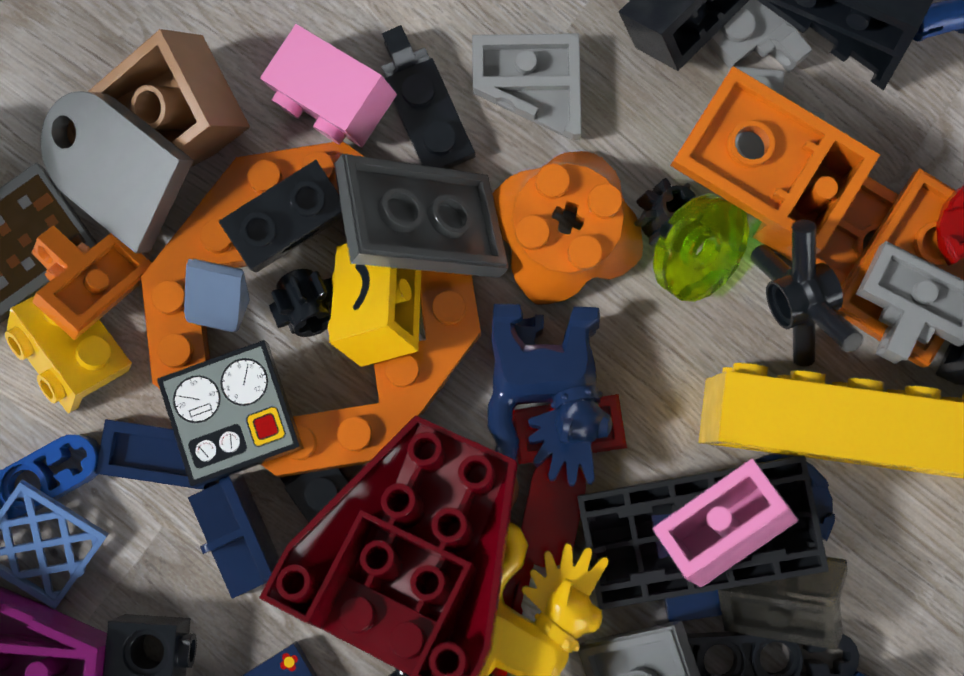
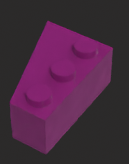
M0 586V676H103L107 640L106 632Z

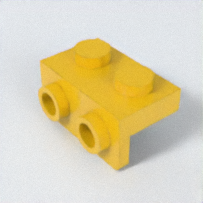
M33 296L10 308L5 338L13 353L20 360L27 358L39 374L37 375V382L46 398L54 404L60 402L69 414L79 408L83 397L127 373L132 362L100 319L74 341L32 303Z

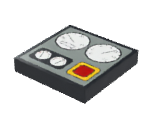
M265 340L157 378L191 487L202 486L303 449L269 344Z

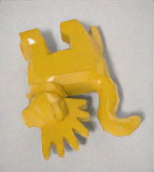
M510 522L493 648L480 676H489L495 667L515 676H559L567 664L569 652L579 651L578 643L580 641L578 638L587 633H594L601 626L602 610L591 602L589 596L608 565V559L602 557L588 570L592 550L590 547H586L575 566H573L572 546L567 543L564 545L560 567L557 568L551 552L546 551L544 553L546 577L536 569H531L530 575L537 588L530 586L522 587L523 593L541 610V613L535 614V621H532L506 605L503 600V590L507 582L523 566L528 548V543L521 528Z

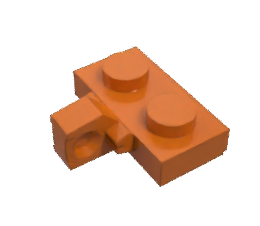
M53 225L37 237L34 249L32 250V254L47 268L44 275L50 281L36 292L32 303L75 341L142 283L141 276L152 262L142 253H134L111 233L90 248L83 242L76 246Z

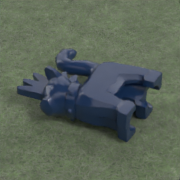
M494 304L491 343L495 365L493 392L488 403L487 428L497 444L495 451L516 460L520 441L513 424V410L515 406L552 402L550 405L555 410L534 416L528 421L531 428L539 429L529 436V444L543 443L534 458V465L540 466L552 456L548 474L550 481L556 480L563 465L566 464L569 486L573 487L576 484L579 466L582 468L586 482L592 485L595 476L591 443L598 438L608 437L612 429L611 416L599 406L603 393L598 391L596 387V365L590 347V337L594 336L596 330L600 327V309L597 307H574L562 345H536L535 338L543 334L544 315L535 314L531 318L523 319L520 304Z

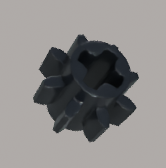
M664 178L653 188V191L647 190L637 199L636 203L644 211L634 224L637 227H641L643 233L649 238V245L652 246L656 242L663 243L668 241L669 247L672 250H676L687 242V238H692L703 230V225L696 219L699 216L700 210L705 207V204L699 202L696 194L690 189V184L671 186L669 180Z
M297 269L282 276L276 284V290L271 292L275 302L269 305L277 327L281 328L288 325L291 333L300 337L315 336L327 330L332 309V278L322 280L318 271L313 272L310 269Z

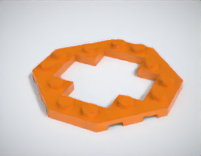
M342 141L340 145L330 142L241 156L233 160L141 276L152 383L159 388L157 378L210 360L207 327L189 323L185 319V277L188 259H198L234 268L247 266L218 221L314 160H317L339 194L334 167L335 162L341 154L365 156ZM421 270L420 303L426 340L419 341L418 352L374 363L379 403L293 416L303 449L264 462L261 465L275 476L285 477L367 464L415 415L418 417L421 414L423 415L449 380L448 377L465 354L469 353L481 336L472 275Z

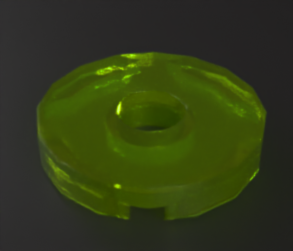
M708 193L691 199L679 208L668 222L673 227L669 231L667 238L665 239L660 235L655 246L653 270L657 283L681 301L695 302L711 296L725 285L738 268L747 248L750 229L745 211L717 194ZM705 241L703 248H702L701 251L696 255V253H697L699 247H700L701 244Z

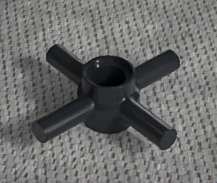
M799 220L792 225V268L767 245H759L752 251L751 261L772 280L766 286V298L774 319L784 329L793 328V362L796 365L807 367L815 362V324L845 352H853L861 346L863 335L837 311L842 307L843 293L836 274L827 264H816V224L813 221Z

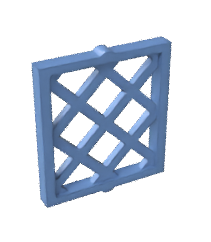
M22 479L0 509V529H2L5 547L0 548V556L7 555L10 564L9 569L0 563V577L56 609L76 579L84 574L86 565L109 533ZM24 497L28 516L8 519L7 511L15 499ZM33 499L52 511L36 514ZM58 518L61 537L42 540L38 522ZM67 520L86 532L70 535ZM30 524L34 542L14 545L10 527ZM91 539L92 548L85 558L75 560L72 543ZM63 545L67 562L48 566L44 548ZM36 550L39 567L20 571L16 553ZM69 570L70 578L62 590L53 591L50 574ZM41 576L44 589L26 578Z

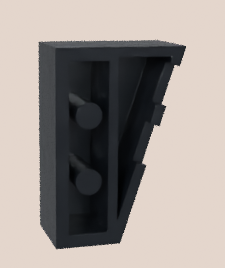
M757 0L802 33L811 27L834 44L830 53L841 61L845 62L851 56L871 70L874 75L870 82L883 91L919 30L933 0Z

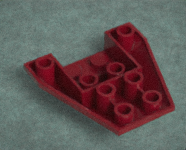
M415 415L288 543L259 599L309 625L326 631L410 676H480L493 648L517 461Z

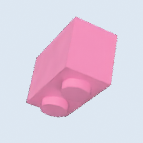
M295 24L260 77L275 92L271 99L274 104L299 119L303 112L315 118L316 122L313 127L339 145L344 138H347L362 148L397 96V93L381 74Z
M751 459L652 529L684 577L702 588L798 522V519L755 461Z

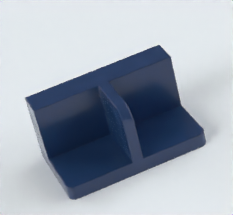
M232 474L219 479L218 484L188 497L207 541L206 544L200 546L203 554L212 552L231 598L233 599L266 584L280 558L243 474Z

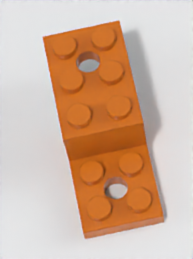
M734 66L728 72L670 165L760 220L761 224L753 238L792 261L793 223L799 220L813 221L816 224V264H827L836 274L840 285L843 284L864 251V237L868 233L876 232L898 197L897 193L868 176L880 156L879 153ZM743 132H752L758 135L764 143L763 156L758 159L743 157L736 149V136Z

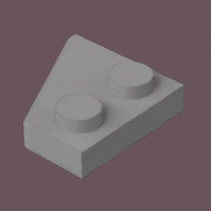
M579 33L472 35L473 94L566 138L580 140Z

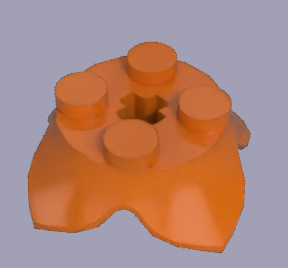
M586 151L565 152L554 157L549 163L540 168L521 171L510 176L492 193L502 239L511 248V269L515 281L526 297L535 305H548L566 301L578 294L583 286L593 278L610 280L621 277L635 267L642 258L641 227H637L634 224L637 216L622 196L621 181L616 171L602 157L595 153ZM564 211H571L576 214L575 220L582 224V228L578 230L572 227L570 234L561 233L558 231L559 221L552 217L556 213L563 215Z

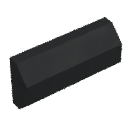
M801 455L756 463L798 519V522L702 588L684 577L671 556L658 558L655 542L660 541V539L653 532L651 516L675 513L739 467L578 495L586 545L592 550L590 567L592 568L602 557L608 559V565L594 587L598 608L602 610L828 572L829 567L806 457Z

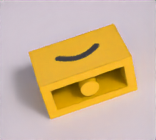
M347 243L336 246L335 269L332 274L331 318L328 322L329 343L360 367L418 352L421 270L351 264Z

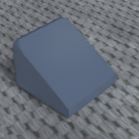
M188 259L186 264L184 301L186 321L228 332H237L250 301L244 271L198 259Z

